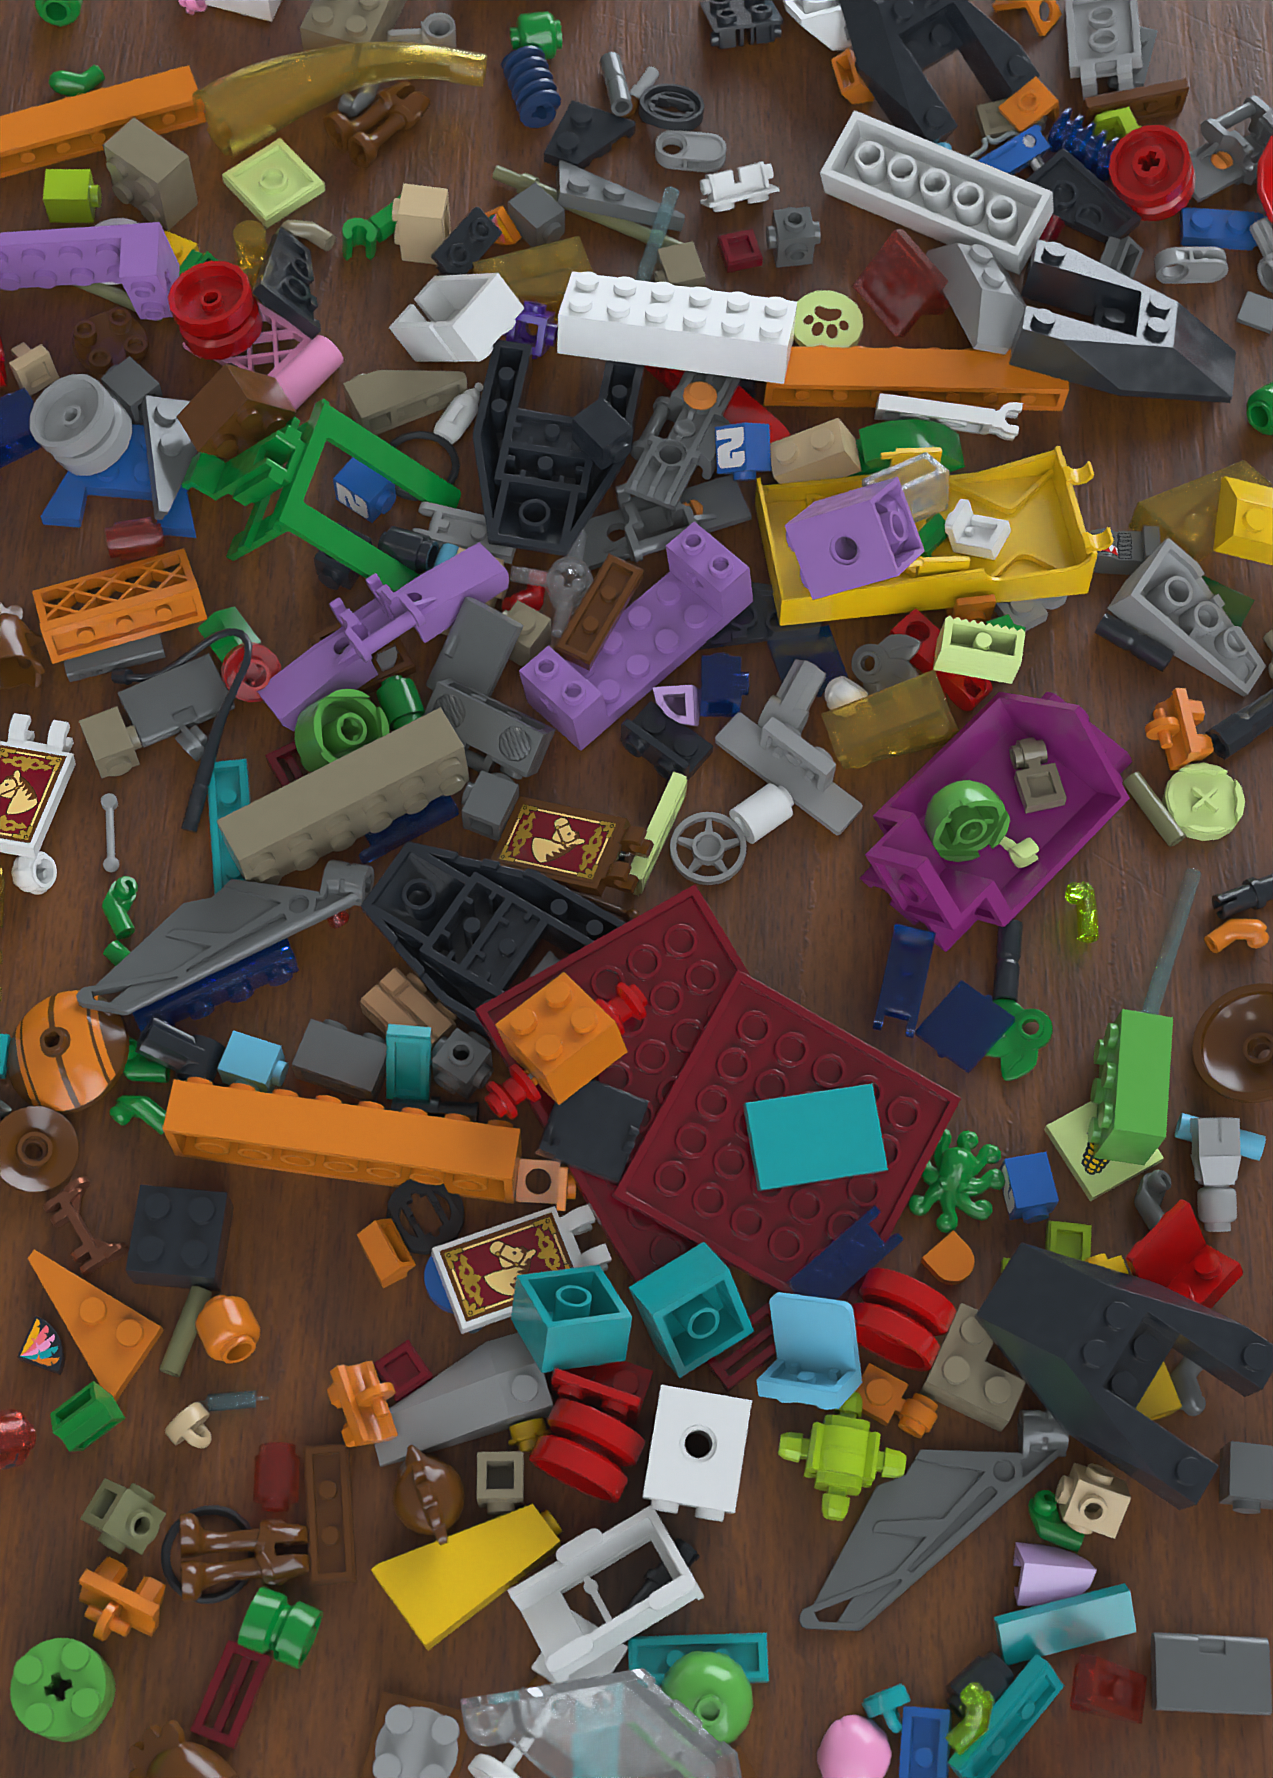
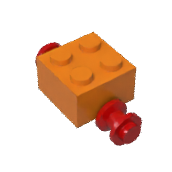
M563 972L495 1024L508 1053L524 1071L514 1063L508 1068L510 1073L509 1079L501 1085L494 1081L486 1084L489 1094L484 1098L492 1111L499 1118L506 1114L510 1119H515L518 1116V1104L526 1098L533 1102H537L541 1098L536 1088L537 1084L560 1105L628 1051L622 1039V1035L625 1033L623 1023L631 1017L641 1021L647 1016L644 1007L648 1005V1001L641 990L635 984L627 986L623 982H619L614 987L616 996L608 1003L601 999L594 1001Z

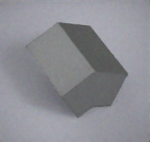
M1109 236L1099 263L1133 279L1144 250L1130 236L1123 239Z

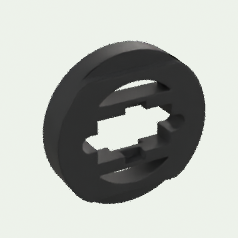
M658 84L646 89L640 97L639 115L646 124L667 130L691 131L702 122L704 101L697 92L688 87L678 84ZM657 106L675 107L679 111L686 112V114L664 111L661 108H657Z
M412 1179L402 1183L393 1192L389 1199L386 1219L392 1218L406 1247L409 1248L408 1251L422 1255L431 1254L432 1248L456 1240L464 1225L463 1217L465 1218L464 1206L459 1194L448 1193L444 1184L428 1185L413 1181ZM416 1193L420 1198L428 1197L442 1223V1226L438 1228L439 1236L434 1237L431 1232L424 1235L408 1206L413 1203L412 1194ZM434 1193L443 1197L449 1204L451 1209L450 1220H448ZM401 1210H403L417 1237L412 1236L403 1228L400 1222Z

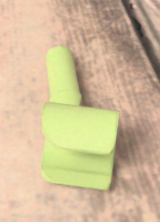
M1004 836L999 843L1009 852L1012 862L1018 868L1027 867L1038 860L1036 853L1039 851V848L1031 838H1026L1016 844L1012 839Z

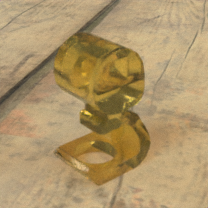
M247 220L235 227L233 236L238 256V266L247 275L253 291L268 245L264 226L257 221Z

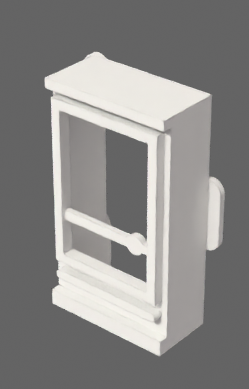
M651 1505L603 1534L598 1529H589L558 1548L556 1552L558 1561L508 1590L510 1597L523 1614L546 1659L544 1660L546 1668L558 1684L569 1679L568 1675L696 1598L700 1600L704 1597L655 1509L650 1508ZM652 1541L673 1581L653 1592L649 1598L612 1619L597 1591L598 1584L590 1577ZM583 1581L585 1582L584 1590L592 1595L606 1621L604 1625L586 1636L581 1631L562 1595Z

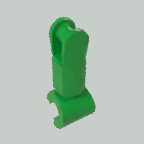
M394 200L367 220L351 218L343 224L342 253L346 261L352 257V248L356 245L365 246L366 257L372 260L376 254L377 241L380 243L395 233L398 221L392 220Z

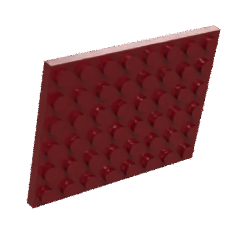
M696 884L477 1007L474 1012L506 1067L509 1068L515 1063L524 1071L508 1053L495 1024L563 972L594 1001L601 999L608 1003L616 996L614 987L619 982H623L627 986L635 984L641 990L648 1001V1005L644 1007L647 1016L641 1021L631 1017L623 1023L625 1033L622 1035V1039L628 1052L593 1078L596 1081L649 1101L639 1127V1135L634 1141L635 1146L629 1154L622 1173L623 1175L734 973L740 970L750 977L751 975ZM537 1084L536 1088L541 1098L537 1102L527 1098L526 1101L544 1130L555 1101ZM568 1166L569 1174L575 1180L576 1186L634 1284L697 1246L611 1197L617 1186L616 1184ZM721 1260L726 1266H729V1265H730V1264L724 1262L723 1260Z

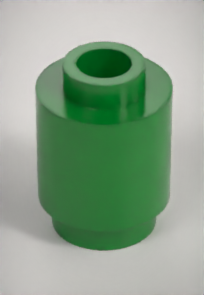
M402 675L391 676L381 683V687L376 692L381 709L386 715L389 729L392 731L422 717L425 713L415 683L410 678H404Z

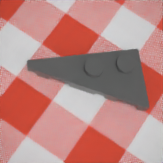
M559 160L556 171L557 203L562 207L682 231L685 214L568 162Z
M145 396L141 406L154 518L162 520L168 514L182 485L192 457L196 455L197 450L176 417L190 401Z

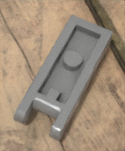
M430 502L420 503L419 513L432 517L428 531L414 528L412 531L429 535L431 540L438 542L439 548H441L442 544L449 543L467 549L480 542L494 557L503 559L504 563L512 564L516 548L488 543L484 515Z

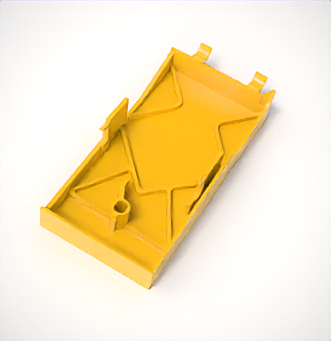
M1055 446V450L976 473L938 476L942 456L941 447L896 448L895 452L880 453L881 460L891 459L889 473L763 486L760 478L756 480L755 508L770 582L773 588L779 626L907 613L915 608L918 611L954 608L955 601L958 598L991 594L995 595L996 603L1087 594L1098 555L1097 551L1109 548L1114 542L1110 527H1107L1104 532L1097 535L1086 532L1073 485L1085 484L1093 478L1092 465L1088 461L1081 468H1070L1066 464L1060 446ZM897 476L916 528H918L917 531L927 523L925 520L937 512L946 521L948 514L953 512L960 499L969 500L975 515L1007 520L1009 522L1011 533L995 560L953 552L947 537L931 553L932 557L919 556L897 577L812 600L809 589L801 581L800 565L795 552L788 546L785 528L789 521L815 501Z

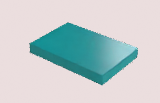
M872 1084L743 1104L758 1191L888 1170Z

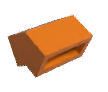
M850 48L831 59L841 94L850 103L858 104L874 101V96L855 68L856 57Z
M392 1218L375 1220L357 1234L359 1243L383 1288L407 1276V1272L416 1266Z

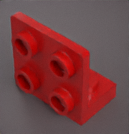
M1183 1199L1170 1211H1167L1154 1228L1142 1240L1138 1241L1126 1256L1127 1264L1133 1276L1156 1282L1209 1309L1244 1274L1239 1262L1206 1244L1190 1203Z
M627 1361L564 1370L555 1368L551 1377L552 1396L559 1399L564 1398L592 1407L623 1424L629 1422L636 1425L654 1371Z

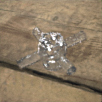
M582 530L568 555L558 559L552 565L549 572L512 566L510 581L546 587L550 601L556 609L551 634L557 638L561 637L570 621L571 614L575 613L594 580L586 563L582 561L588 536L584 530ZM564 584L572 585V587H566V586H563V585H564Z

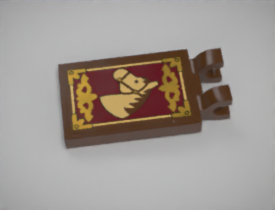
M519 796L491 860L500 862L501 866L523 871L527 868L536 870L565 888L602 897L607 886L633 894L639 879L636 875L629 874L632 869L630 863L617 861L621 851L639 857L649 858L654 844L652 840L644 839L647 834L645 828L631 826L627 818Z

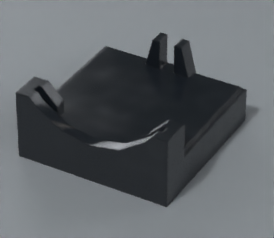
M592 1079L560 1105L554 1102L535 1153L617 1185L621 1179L629 1154L635 1146L634 1141L639 1135V1127L649 1101Z

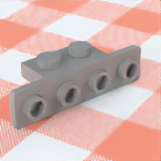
M737 713L716 735L715 743L767 783H772L777 787L783 786L790 793L797 806L835 835H840L862 811V803L833 782L836 763L833 762L829 753L820 747H813L802 739L798 730L788 723L782 724L772 717L761 728L742 713Z

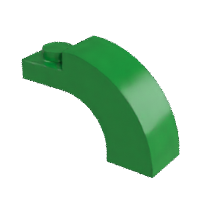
M919 419L886 421L859 429L860 438L856 440L862 471L847 477L889 472L891 459L881 460L880 453L895 452L896 448L941 447L942 456L938 476L951 473L965 467L959 434L943 424Z

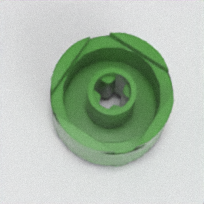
M341 689L314 702L300 712L295 727V744L303 767L307 771L313 772L389 734L388 721L380 706L376 707L367 699L369 696L364 692L355 689Z
M69 1638L47 1640L33 1647L17 1661L11 1681V1703L18 1719L29 1730L48 1739L60 1742L79 1740L96 1731L112 1707L115 1698L113 1672L101 1655L80 1641ZM62 1680L72 1684V1688L65 1691V1700L55 1696V1691L60 1688Z

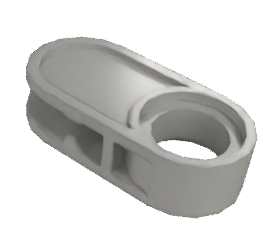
M667 130L662 132L656 139L655 158L661 166L668 169L715 172L724 166L726 143L723 138L712 133ZM673 144L679 146L682 151L671 155L664 152L663 148Z
M1173 247L1162 250L1154 258L1156 278L1162 283H1213L1222 279L1228 273L1226 253L1219 247Z

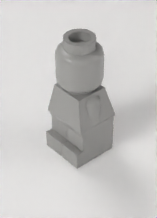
M1232 1117L1190 1118V1133L1192 1135L1191 1159L1194 1166V1177L1198 1184L1203 1185L1197 1192L1198 1218L1204 1222L1205 1231H1231V1222L1237 1218L1236 1191L1230 1185H1235V1181L1238 1179V1169L1242 1157L1240 1150V1119Z

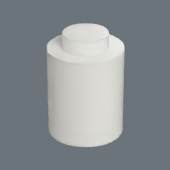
M768 783L731 809L729 814L730 818L743 831L746 841L754 844L793 816L792 806L794 801L790 793L783 786L777 787L772 783Z

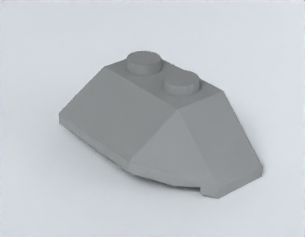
M954 243L928 250L925 258L973 348L1006 354L1012 347L1014 336L1026 308V304L1009 273L991 251L980 244L971 246Z

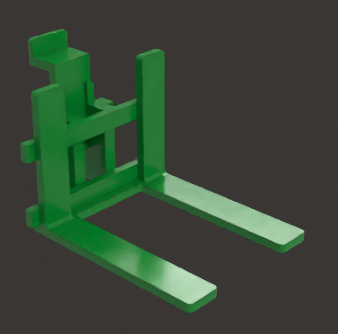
M324 398L315 403L310 419L299 426L301 420L292 417L284 428L277 430L226 463L214 455L201 452L192 457L182 482L184 489L189 490L194 487L215 501L226 494L233 495L232 499L244 506L254 503L245 529L233 537L226 558L235 561L288 531L366 579L376 573L383 585L387 584L392 592L397 591L420 575L304 502L305 494L326 440L422 502L457 508L461 497L459 489L329 405L330 402ZM282 488L273 514L262 519L272 493Z

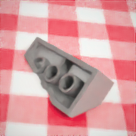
M1167 538L1124 582L1107 609L1121 621L1135 628L1138 633L1147 635L1175 652L1174 656L1244 697L1249 694L1266 665L1241 627L1234 626L1222 609L1225 603L1219 594L1215 596L1212 594L1201 577L1205 573L1200 565L1171 539Z
M514 1333L485 1342L390 1407L389 1410L398 1436L391 1441L374 1444L380 1467L406 1460L407 1447L409 1445H414L422 1453H430L507 1430L510 1426L524 1421L549 1417L553 1404L544 1373H541L520 1334Z

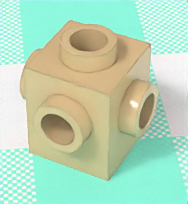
M1074 1463L1069 1477L1065 1475L1061 1477L1055 1495V1501L1059 1503L1062 1519L1070 1528L1083 1534H1092L1094 1531L1114 1539L1131 1499L1126 1481L1114 1477L1110 1470L1097 1464H1089L1088 1467Z

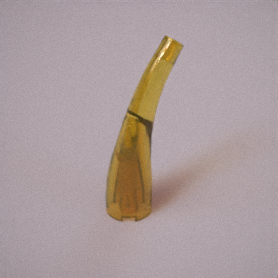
M383 41L341 44L277 56L247 65L197 90L192 94V100L197 113L203 110L206 111L204 116L209 125L206 131L213 142L225 156L230 155V158L233 159L284 129L311 110L344 93L363 86L394 80L434 79L483 87L488 56L484 53L454 47L415 42Z

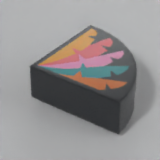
M35 1316L17 1358L22 1362L61 1375L65 1364L61 1339L49 1323Z

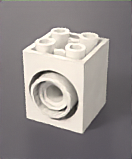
M661 1385L642 1498L651 1500V1509L677 1514L679 1505L696 1508L695 1517L721 1522L724 1520V1513H735L752 1400ZM691 1434L705 1436L710 1445L708 1455L702 1458L690 1456L685 1449V1439Z

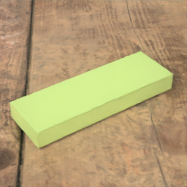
M674 771L644 838L652 840L654 844L649 858L635 855L631 863L632 869L629 874L636 875L639 879L633 893L638 896L644 890L686 797L687 776Z

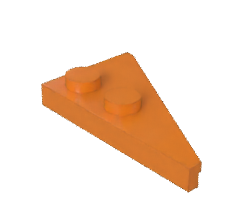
M33 1250L28 1257L30 1264L100 1386L117 1401L164 1330L150 1319L38 1251Z

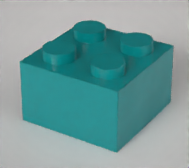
M705 1242L629 1287L656 1351L679 1378L754 1332L729 1268Z
M600 1265L516 1275L511 1321L541 1373L554 1372L555 1368L564 1370L625 1361L632 1315Z

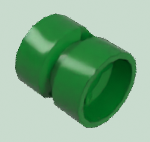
M263 1586L256 1593L246 1613L239 1633L238 1645L260 1654L265 1653L269 1649L273 1650L274 1660L300 1669L315 1641L322 1621L323 1611L300 1601L290 1606L288 1605L286 1595Z

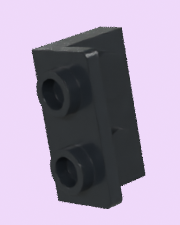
M474 207L432 253L431 258L437 264L436 269L439 271L436 276L467 274L503 233L480 207Z
M652 701L644 707L633 721L626 719L621 724V742L624 748L633 756L638 758L642 756L652 763L655 770L667 780H670L673 771L687 776L686 779L689 780L713 753L712 744L684 724H680L668 717Z

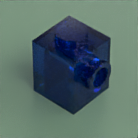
M714 653L710 656L702 655L700 667V716L734 717L737 713H740L742 695L748 696L749 672H742L741 656H731L727 653Z

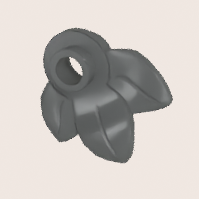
M893 634L887 636L879 645L865 644L855 651L851 663L854 675L863 682V687L868 692V702L872 706L889 712L894 702V695H909L923 689V682L918 672L908 662L919 651L921 647L919 640L908 635ZM869 656H872L875 660V666L871 671H868L865 667V660Z

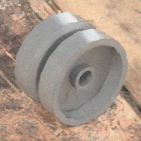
M71 374L56 380L35 401L30 414V431L35 440L47 452L51 453L55 460L66 470L75 475L90 476L106 470L118 461L128 447L132 435V420L127 411L116 399L110 396L98 380L87 374Z

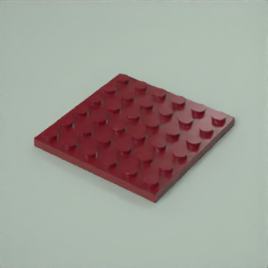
M737 970L611 1197L697 1246L705 1242L721 1260L777 1292L846 1301L852 1306L859 1296L858 1292L869 1269L874 1268L961 1098L770 987ZM866 1084L873 1085L888 1170L758 1191L743 1104Z

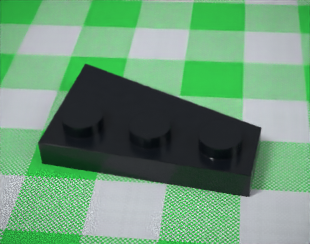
M1064 148L1025 180L1052 191L1053 214L1060 217L1064 225L1102 243L1107 244L1109 236L1123 239L1140 224L1141 217Z
M280 227L271 237L252 293L257 296L258 300L265 307L276 311L313 340L321 331L320 321L314 318L313 313L318 308L317 297L311 295L310 284L314 281L310 249Z
M751 582L753 602L712 638L708 639L698 650L818 635L821 622L779 626L772 585Z

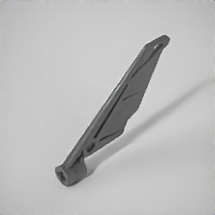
M331 859L325 867L320 892L231 879L212 898L183 903L100 982L94 986L83 987L76 995L77 1002L83 1008L129 1015L354 905L361 906L373 889L374 869L369 865L350 864L349 862ZM122 992L111 1002L99 1001L94 998V996Z
M1020 1409L1017 1426L1019 1453L921 1449L905 1476L876 1486L814 1604L802 1609L798 1620L801 1627L819 1630L861 1631L1057 1457H1066L1069 1434L1061 1428L1048 1410L1042 1412L1034 1409ZM852 1598L837 1623L818 1621L814 1612Z

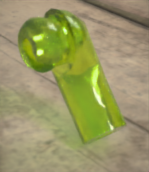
M1085 881L1081 883L1071 882L1066 888L1065 897L1068 903L1076 904L1078 940L1084 943L1095 942L1099 939L1095 890Z
M978 1682L970 1683L961 1692V1701L969 1708L967 1715L944 1737L959 1756L989 1729L994 1699L989 1690L985 1691Z

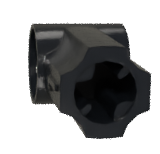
M153 1017L149 1019L147 1025L141 1031L136 1043L135 1052L175 1071V1076L181 1081H187L189 1077H199L213 1083L226 1047L202 1035L191 1036Z

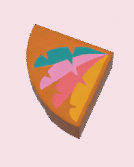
M503 205L485 213L503 232L494 243L511 245L517 243L522 237Z

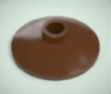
M29 1106L13 1111L0 1122V1178L17 1190L37 1193L57 1187L70 1176L78 1160L79 1142L73 1126L63 1115L46 1107ZM29 1145H35L40 1149L41 1156L38 1159H30L25 1154V1148Z

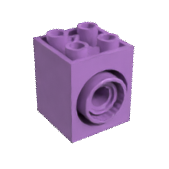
M898 476L815 501L785 525L788 546L795 552L800 565L801 581L809 589L812 600L897 577L925 551Z

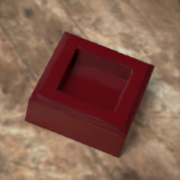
M753 229L717 237V246L727 273L762 266L763 256Z
M406 1340L373 1363L381 1382L393 1384L395 1394L392 1398L396 1403L433 1379L432 1373L409 1340Z

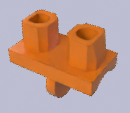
M1175 688L1170 698L1158 703L1155 706V710H1153L1154 720L1145 726L1146 737L1152 740H1159L1161 748L1165 749L1170 770H1180L1191 761L1204 760L1214 750L1211 737L1206 734H1197L1195 728L1204 719L1205 712L1202 701L1188 699L1186 688Z
M366 1361L352 1366L337 1365L330 1371L333 1383L327 1388L331 1404L337 1408H343L347 1423L343 1425L341 1430L345 1445L347 1447H357L391 1441L397 1437L398 1433L386 1402L387 1399L395 1394V1389L390 1382L380 1384L373 1362Z
M107 1557L94 1572L86 1569L79 1579V1584L82 1585L79 1601L88 1605L84 1617L97 1623L93 1634L94 1638L103 1642L112 1631L126 1637L131 1627L152 1637L159 1626L160 1607L165 1597L166 1586L151 1577H144L136 1591H130L122 1586L128 1576V1568L111 1557Z

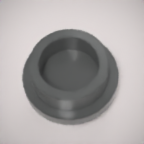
M182 725L179 728L182 732L175 739L197 762L202 758L208 737L196 725L191 729Z

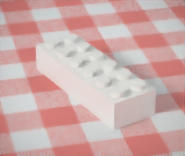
M855 110L820 172L825 193L948 245L954 243L971 246L980 244L988 248L1005 269L1019 275L1030 257L1037 239L1040 238L1053 214L1052 191Z
M572 272L558 314L557 353L784 384L794 337L797 302L788 301L781 297L766 298L747 295L743 292L728 293L709 290L705 287L676 286L668 282L653 283L634 280L630 277L615 278L600 276L592 272Z

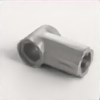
M795 659L777 695H772L766 703L759 718L758 726L763 728L774 717L782 724L788 723L792 725L801 735L809 717L808 710L826 678V673L806 660Z

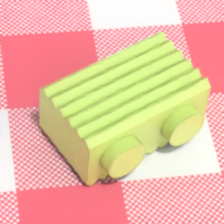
M951 616L945 618L937 638L933 670L1012 684L1019 667H1021L1025 632L1022 628L1018 631L1014 627L1009 630L1007 626L1001 628L997 624L993 627L991 623L985 625L981 621L977 624L975 620L969 622L967 619L961 621L959 617L953 619Z

